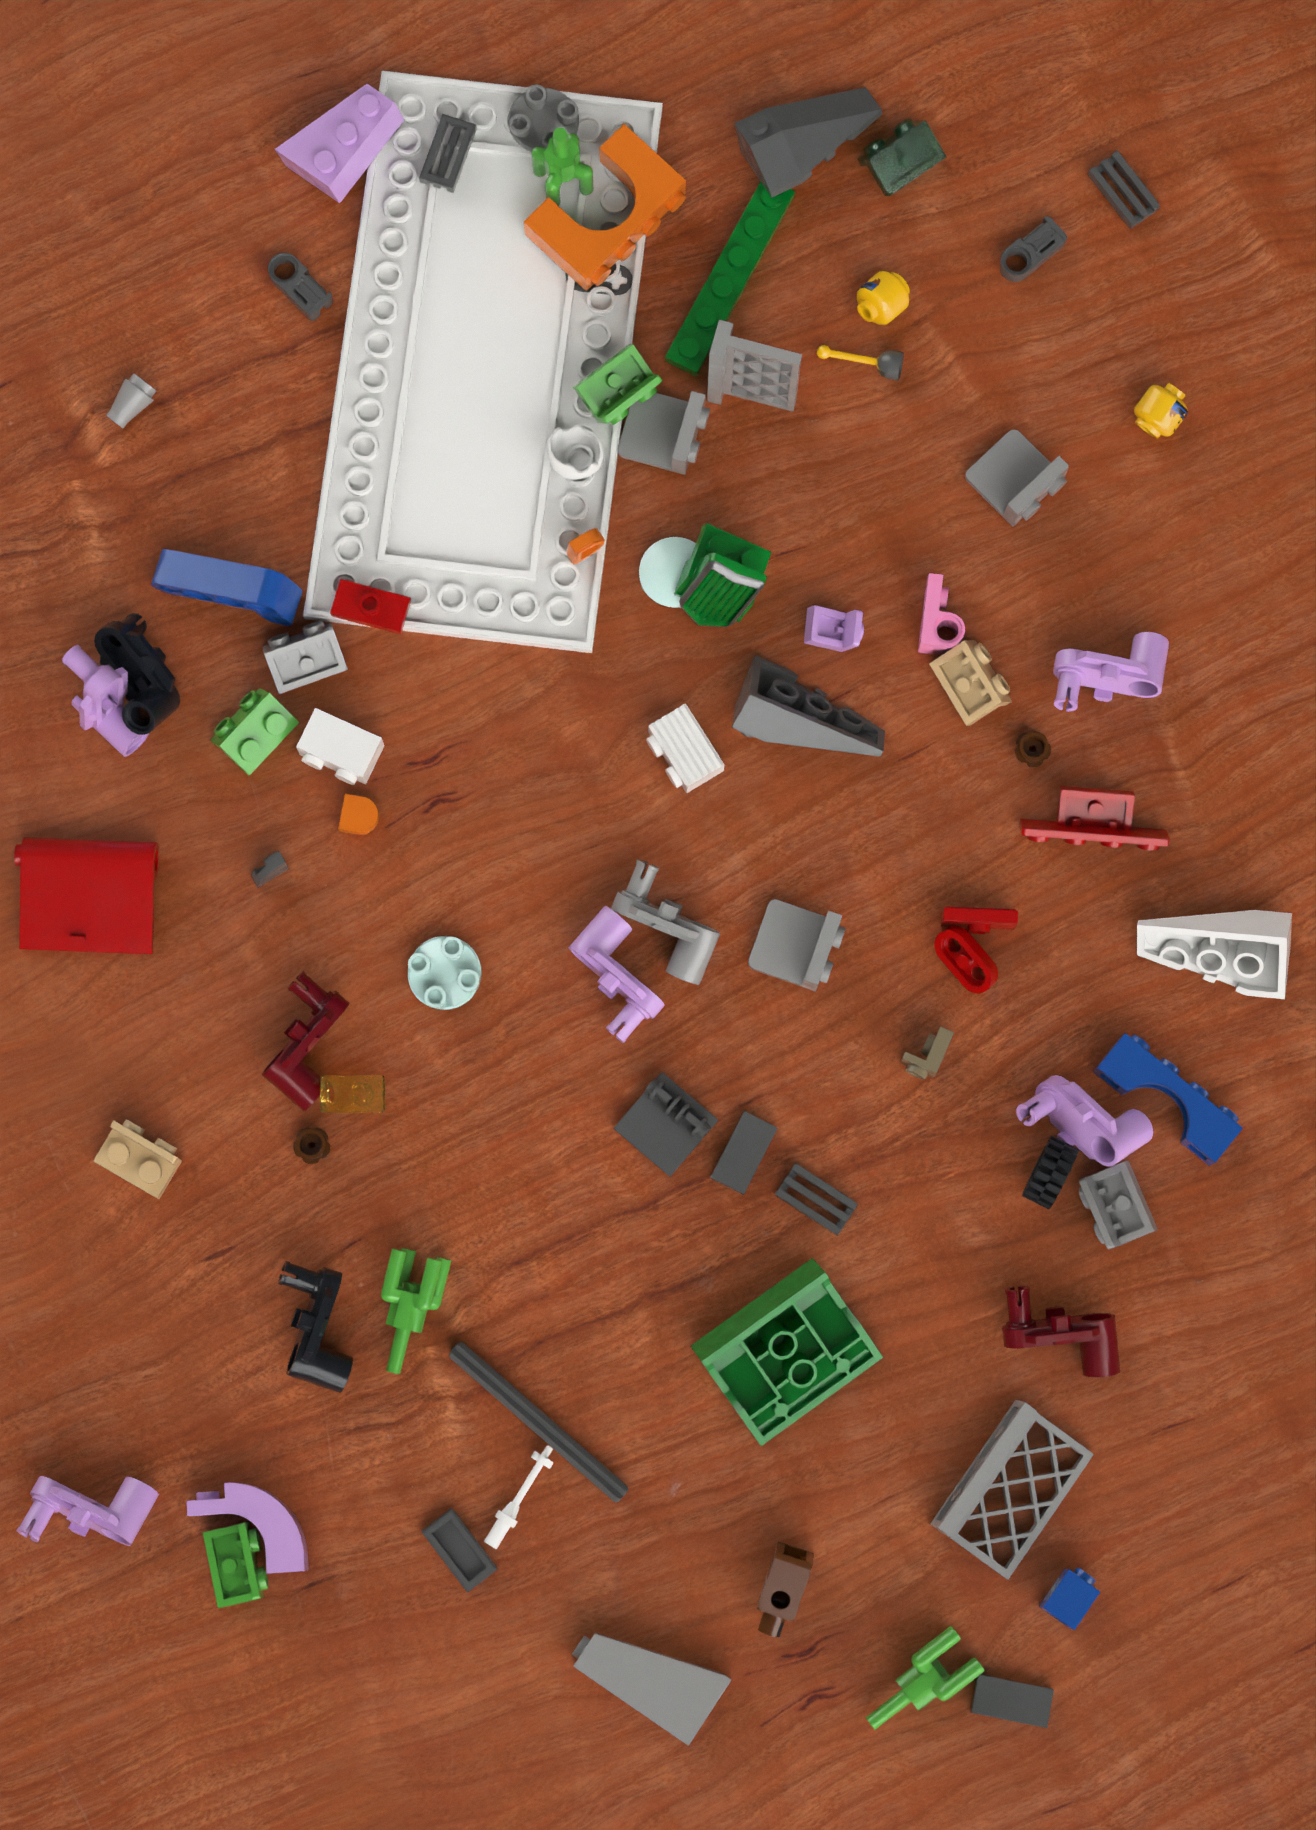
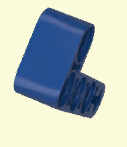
M162 549L151 582L152 587L165 593L253 610L264 619L284 626H292L303 592L287 576L271 569L168 549Z

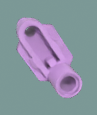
M1154 632L1136 634L1133 637L1130 659L1078 649L1058 651L1053 668V674L1059 679L1054 706L1062 710L1067 697L1066 711L1076 710L1080 686L1095 688L1094 698L1104 702L1112 700L1113 692L1143 698L1158 696L1162 692L1169 649L1168 639Z
M79 645L73 646L62 658V663L67 665L84 681L83 700L78 695L72 700V706L79 712L80 726L84 730L93 727L124 757L129 756L142 745L149 733L138 735L129 730L123 721L124 697L128 693V672L123 667L114 670L110 665L99 666Z
M604 906L568 948L581 962L600 977L597 982L600 984L598 988L610 999H613L617 993L626 999L627 1005L606 1026V1029L614 1036L620 1027L624 1025L616 1034V1039L625 1043L628 1036L644 1018L646 1020L649 1018L654 1019L665 1004L649 988L610 957L632 931V928L616 912Z
M1058 1075L1051 1076L1036 1087L1035 1096L1018 1105L1016 1109L1017 1117L1020 1121L1031 1115L1023 1123L1026 1126H1032L1038 1120L1048 1115L1050 1122L1060 1131L1057 1134L1059 1140L1072 1146L1075 1145L1090 1160L1095 1159L1100 1164L1108 1167L1115 1165L1148 1143L1153 1137V1126L1148 1117L1141 1111L1131 1109L1114 1119L1075 1082H1069L1064 1077Z
M39 1476L30 1492L33 1504L16 1531L26 1538L29 1535L31 1536L30 1540L38 1542L53 1513L59 1512L67 1516L66 1519L71 1521L68 1529L80 1536L85 1537L91 1528L116 1542L131 1546L159 1494L142 1481L126 1476L108 1508L50 1478Z

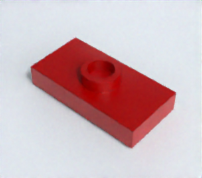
M340 579L330 614L336 618L401 635L411 604V598Z
M946 906L941 913L940 927L960 926L968 928V932L971 934H989L990 929L1014 930L1018 924V911L1016 909Z

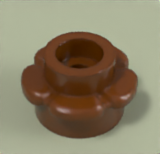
M1040 732L1023 733L1016 741L1015 755L1020 762L1027 763L1029 767L1042 765L1043 760L1048 759L1051 754V746L1045 735ZM1034 746L1036 751L1030 752L1029 747Z
M308 1127L302 1129L297 1134V1140L293 1144L296 1156L302 1157V1160L308 1164H316L319 1162V1159L326 1158L330 1152V1144L327 1142L328 1135L320 1128L311 1129ZM310 1142L316 1144L314 1149L309 1148Z

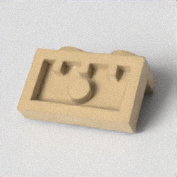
M964 640L929 663L966 726H971L996 708L1006 706L1012 702L1008 695L1010 692L1008 683L1001 674H996L989 664L992 658L986 647L980 642L977 644L975 640Z
M127 1119L123 1125L113 1120L110 1125L112 1130L93 1161L160 1199L182 1162L181 1159L174 1155L177 1148L160 1138H157L155 1143L143 1138L142 1135L145 1130Z

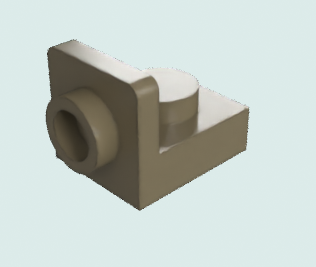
M940 1027L937 1036L929 1033L921 1051V1054L927 1056L926 1060L905 1052L901 1060V1064L907 1066L905 1071L923 1080H926L927 1075L935 1078L954 1032Z

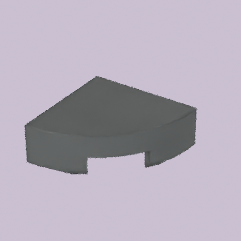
M279 851L264 859V866L252 871L251 878L257 888L289 869Z

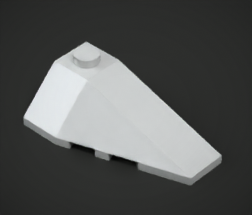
M1248 910L1138 920L1137 955L1176 970L1185 968L1202 974L1203 980L1215 983L1216 980L1236 987V992L1247 996L1285 999L1291 947L1292 913Z

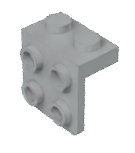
M691 391L689 401H684L656 393L643 403L636 401L629 408V414L627 415L618 445L619 456L685 475L689 462L695 463L700 442L695 440L699 428L705 430L709 418L710 408L705 407L706 395Z
M1012 429L967 470L965 479L1014 527L1022 518L1026 521L1031 518L1041 507L1039 502L1048 493L1054 496L1066 484L1065 475L1069 465L1060 456L1051 463L1018 430Z
M777 899L771 900L767 906L748 960L749 967L755 971L816 992L819 982L827 983L834 962L827 960L832 947L839 949L846 928L840 926L842 915L828 911L827 916H823Z

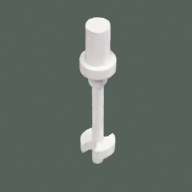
M547 1445L542 1454L536 1451L533 1452L531 1458L537 1461L514 1500L502 1511H497L495 1517L498 1519L485 1538V1543L497 1549L509 1528L516 1526L518 1521L515 1519L520 1508L519 1505L543 1465L550 1469L554 1463L548 1459L553 1448Z

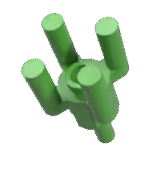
M557 128L553 132V137L549 139L546 149L540 146L533 148L531 155L534 175L537 177H543L546 173L548 175L545 183L546 199L549 197L559 206L561 203L560 187L562 183L569 182L574 178L579 179V190L583 195H590L593 192V170L589 165L580 162L579 138L576 134H567L564 128Z
M392 1248L381 1291V1298L391 1303L386 1324L396 1328L386 1371L395 1374L401 1373L411 1331L422 1333L427 1311L437 1310L440 1307L452 1261L450 1259L437 1257V1259L427 1258L422 1282L417 1284L409 1282L416 1251L407 1248H401V1250Z
M949 1626L913 1654L911 1658L913 1666L895 1679L902 1689L865 1717L874 1730L910 1702L919 1711L936 1697L941 1701L950 1699L985 1671L974 1657L951 1675L948 1674L937 1658L961 1640L953 1627Z

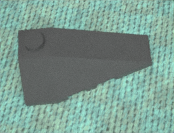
M865 87L765 108L734 124L741 154L772 198L804 183L812 176L811 170L822 160L828 162L836 155L835 149L844 141L856 138L882 115V109Z
M755 655L734 708L732 728L747 737H755L765 742L879 757L882 755L885 740V731L848 707L838 709L826 699L827 694L819 688H816L814 692L810 691L796 682L799 676L794 672Z

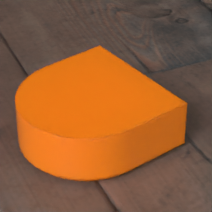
M597 528L591 529L568 542L567 556L573 564H578L597 552L604 545L605 539Z
M345 794L338 827L339 832L365 835L373 831L379 821V812L374 802L366 797Z

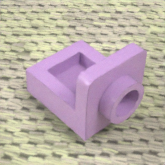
M816 605L808 607L804 643L839 652L858 647L864 634L863 612L853 610L844 613Z

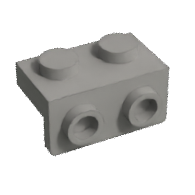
M1129 1160L1079 1179L1081 1201L1087 1209H1091L1096 1221L1094 1223L1095 1234L1098 1240L1106 1245L1108 1250L1158 1230Z

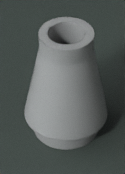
M133 373L129 380L124 379L114 403L106 416L124 428L129 421L154 401L152 397L156 390Z

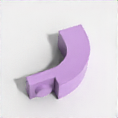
M224 1483L225 1498L220 1499L219 1491L197 1492V1500L187 1501V1516L235 1514L251 1521L258 1528L264 1540L266 1574L309 1570L307 1543L301 1525L290 1508L270 1492L249 1484Z

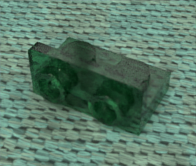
M911 118L906 119L892 129L895 134L885 141L883 138H879L864 148L866 154L861 156L858 161L861 166L869 168L884 196H891L947 157L926 120L912 121Z

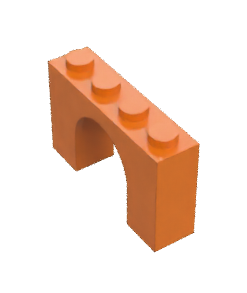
M625 124L599 147L600 163L630 190L635 200L631 214L623 223L608 230L585 228L575 222L549 197L524 221L525 235L585 291L593 284L596 286L602 284L611 273L610 268L618 260H626L635 250V243L643 235L648 237L653 234L661 223L660 219L668 211H676L686 199V180Z

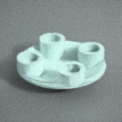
M682 537L664 538L651 545L644 553L639 566V578L641 588L653 601L666 607H680V597L674 595L685 562L691 558L695 542Z
M439 936L431 938L422 943L408 960L410 988L422 1003L431 1008L449 1010L460 1007L474 996L480 985L482 970L479 958L466 942L457 937Z

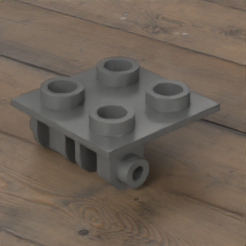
M662 1072L656 1079L651 1081L643 1095L613 1129L671 1177L719 1120Z

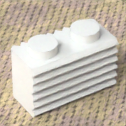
M683 704L648 726L650 737L646 741L657 758L661 755L665 758L669 765V768L665 769L675 788L682 786L684 791L688 793L724 771L725 764L687 704Z

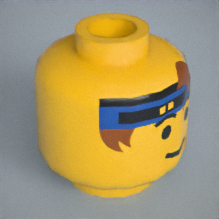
M888 271L876 273L857 290V310L864 320L878 325H886L909 305L910 290L907 282L897 273H890Z
M1170 383L1165 388L1159 385L1150 386L1134 407V414L1137 417L1135 424L1156 439L1160 435L1165 437L1171 436L1188 413V408L1182 401L1185 394Z

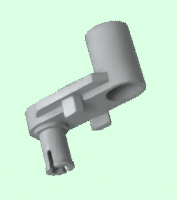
M637 859V864L627 889H622L621 892L617 891L611 909L623 916L677 937V943L665 971L679 979L700 985L720 932L679 915L682 905L665 899V902L662 901L660 906L650 903L647 896L656 873L659 871V867L652 864L649 865L643 878L648 862Z

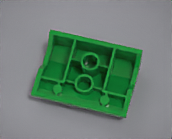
M813 1258L690 1346L760 1446L764 1445L883 1358L860 1322L832 1285L826 1272Z

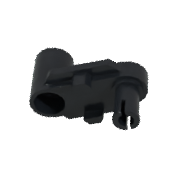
M132 613L122 622L111 621L99 629L95 634L94 643L100 654V665H110L114 670L123 667L128 672V693L125 697L129 702L123 707L122 718L129 730L138 735H145L153 731L177 710L180 704V695L174 686L175 677L164 664L166 655L160 647L152 648L142 635L147 628L146 621L144 620L137 626L136 622L142 616Z
M285 1261L281 1271L293 1274L296 1278L280 1274L278 1284L306 1292L310 1298L307 1309L301 1310L297 1308L291 1321V1327L300 1330L288 1362L286 1374L341 1393L349 1378L353 1357L322 1347L320 1343L340 1288L342 1273L327 1267H323L322 1270L319 1269L315 1272Z

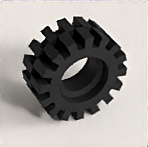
M1051 1136L1037 1160L1022 1196L1050 1209L1073 1167L1072 1165L1076 1160L1079 1149Z

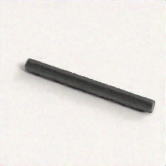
M459 1342L449 1353L450 1359L611 1500L619 1502L628 1492L626 1484L466 1344Z

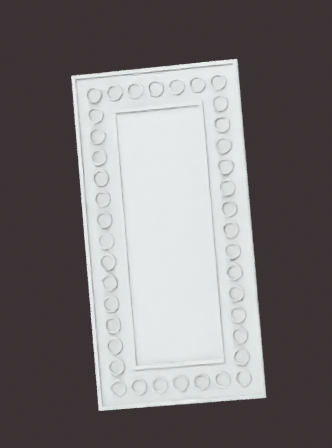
M390 71L381 72L379 92L395 102L404 121L367 169L303 614L304 619L366 626L336 618L330 614L339 581L343 579L410 597L411 604L403 631L585 653L593 652L622 420L614 425H611L610 422L607 424L598 423L573 387L633 342L646 236L643 235L635 243V250L626 260H618L615 263L616 270L604 281L612 283V289L619 290L621 284H627V278L621 275L620 265L630 270L633 279L631 288L622 295H614L612 290L604 286L595 287L590 292L574 290L575 281L568 275V281L566 282V272L525 235L524 221L546 200L545 183L548 178L547 173L543 177L534 175L531 152L521 147L514 140L508 126V115L513 102L526 92L528 87ZM560 91L578 106L579 129L577 136L579 138L580 162L592 168L594 189L590 195H583L579 190V179L574 178L569 182L562 183L559 207L575 222L591 230L614 228L629 217L634 208L635 200L630 190L600 163L599 147L625 124L657 153L663 103ZM442 114L474 123L477 127L454 193L448 192L444 187L440 189L433 187V184L428 182L427 185L420 183L419 180ZM448 125L431 174L436 175L454 126ZM464 129L461 130L444 177L446 179H449L466 132ZM597 292H605V293H607L608 295H606V294H597ZM575 425H580L582 428L596 433L603 443L604 461L594 475L582 479H567L559 475L549 461L548 439L558 427L568 430ZM597 528L605 539L604 545L578 564H573L567 556L568 542L591 529Z

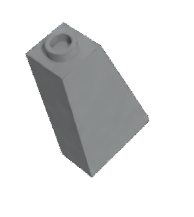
M596 1632L591 1639L584 1635L572 1653L577 1658L573 1667L688 1746L731 1682V1678L723 1673Z

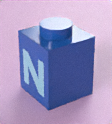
M1078 1567L1074 1572L1064 1568L1039 1607L1069 1629L1075 1630L1100 1594V1591L1093 1587L1096 1580Z

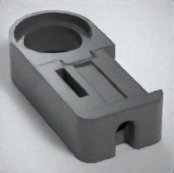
M1044 217L1043 222L1023 239H1017L1004 250L999 263L1002 276L1012 282L1024 280L1065 246L1067 235L1051 217ZM1013 255L1021 256L1026 262L1025 269L1019 272L1010 270L1006 265L1007 258Z
M280 253L270 260L268 272L272 283L309 320H316L321 315L320 310L323 307L328 309L333 304L331 292L327 294L309 275L308 269L295 256L289 253ZM282 263H289L294 266L295 273L289 279H279L275 275L276 268Z

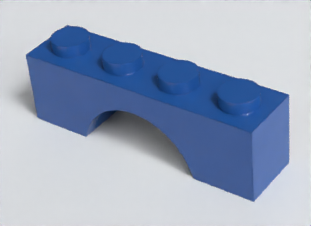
M1125 1033L1095 1068L1093 1073L1120 1095L1139 1088H1152L1170 1096L1179 1107L1183 1117V1134L1180 1143L1208 1166L1216 1163L1243 1129V1127L1236 1123L1239 1120L1238 1116L1227 1107L1221 1105L1218 1108L1207 1099L1210 1096L1209 1093L1197 1083L1191 1082L1188 1084L1178 1076L1180 1070L1173 1063L1165 1058L1159 1061L1148 1051L1151 1047L1143 1039L1134 1034L1130 1037Z

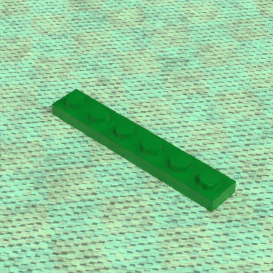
M760 181L665 356V362L695 377L698 376L710 353L719 320L727 321L794 199V190L789 189L771 198Z

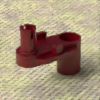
M302 971L296 979L307 990H304L294 981L287 989L292 991L312 1009V1015L305 1023L295 1019L285 1030L284 1034L290 1038V1041L269 1063L262 1076L302 1111H306L323 1093L328 1083L304 1063L302 1059L342 1015L350 1002L336 990L327 993Z
M1014 1286L1005 1289L1009 1321L1002 1327L1004 1347L1020 1349L1080 1342L1084 1376L1107 1377L1120 1373L1114 1314L1092 1313L1070 1316L1065 1315L1064 1307L1057 1306L1045 1309L1046 1319L1034 1320L1031 1317L1030 1287L1018 1286L1019 1302L1017 1290H1015Z

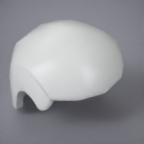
M575 425L568 430L558 427L548 439L549 461L555 471L564 478L573 480L586 478L594 475L604 461L603 443L596 433L582 428L580 425Z

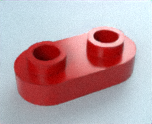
M950 926L937 935L934 942L937 956L968 991L980 994L995 985L998 979L996 964L966 929L960 926ZM954 939L958 941L961 948L955 944ZM978 967H980V968L982 969V971L984 972L985 976L982 975V974L979 972Z

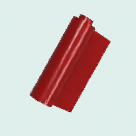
M24 837L22 844H16L14 862L15 866H20L19 949L153 954L154 880L157 878L159 869V846L157 842Z

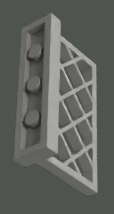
M719 320L709 353L707 402L721 405L724 394L794 411L802 354L734 337L733 323Z
M1015 1400L930 1525L1008 1580L1094 1454L1037 1413V1410L1026 1402ZM1034 1422L1046 1429L1048 1445L1029 1448L1027 1432ZM1053 1435L1060 1439L1063 1443L1055 1444ZM1021 1443V1444H1022V1450L1015 1451L1016 1448H1017V1447L1019 1446V1444ZM1070 1447L1080 1454L1072 1468L1059 1470L1056 1449ZM1049 1451L1052 1472L1033 1475L1030 1454ZM1023 1455L1027 1476L1007 1480L1005 1464L1010 1457ZM1000 1473L1001 1481L994 1482V1480ZM1067 1475L1061 1483L1060 1476ZM1053 1477L1056 1492L1050 1500L1037 1502L1034 1481ZM1028 1482L1031 1503L1011 1506L1008 1485ZM1002 1487L1005 1508L986 1511L983 1496L988 1489ZM977 1505H978V1507H979V1512L972 1514V1512L975 1510V1508H976ZM1046 1506L1041 1514H1039L1038 1507ZM1032 1509L1033 1526L1029 1531L1016 1533L1013 1512ZM1006 1513L1009 1535L990 1538L987 1517ZM980 1518L984 1539L969 1542L958 1534L967 1520ZM1024 1538L1018 1546L1017 1539ZM1011 1540L1013 1555L1003 1567L993 1560L991 1544ZM985 1545L986 1554L975 1546Z

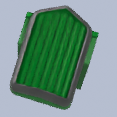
M708 523L702 525L691 558L685 562L674 595L680 597V607L698 626L728 627L735 622L739 623L752 607L755 597L765 585L767 576L764 572L772 552Z

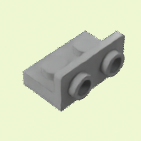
M317 621L308 624L302 628L303 633L289 637L288 633L274 636L268 640L269 645L262 647L279 694L348 670L331 623L324 625L323 621Z

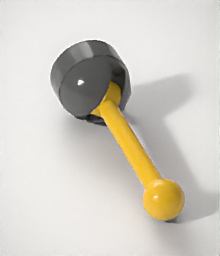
M821 345L817 349V356L820 359L833 357L876 365L881 376L897 381L900 379L904 352L887 350L881 353L878 358L831 350L827 345Z

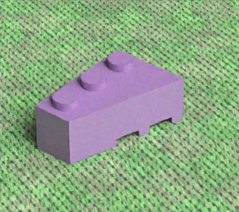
M366 84L275 148V151L286 167L338 203H341L402 124L404 118L394 101L369 84Z

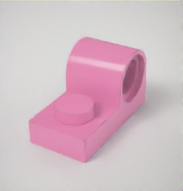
M929 573L927 578L918 653L943 655L961 643L965 634V624L958 615L939 611V608L946 609L949 587H942L943 575ZM941 627L951 628L955 632L956 637L948 641L943 640L938 636L937 630Z

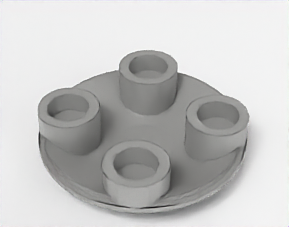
M538 84L531 85L526 89V92L513 102L508 115L510 133L514 140L527 151L532 152L533 148L537 146L546 149L549 139L553 137V132L557 128H564L567 134L574 133L577 135L579 129L578 106L558 90L544 88Z

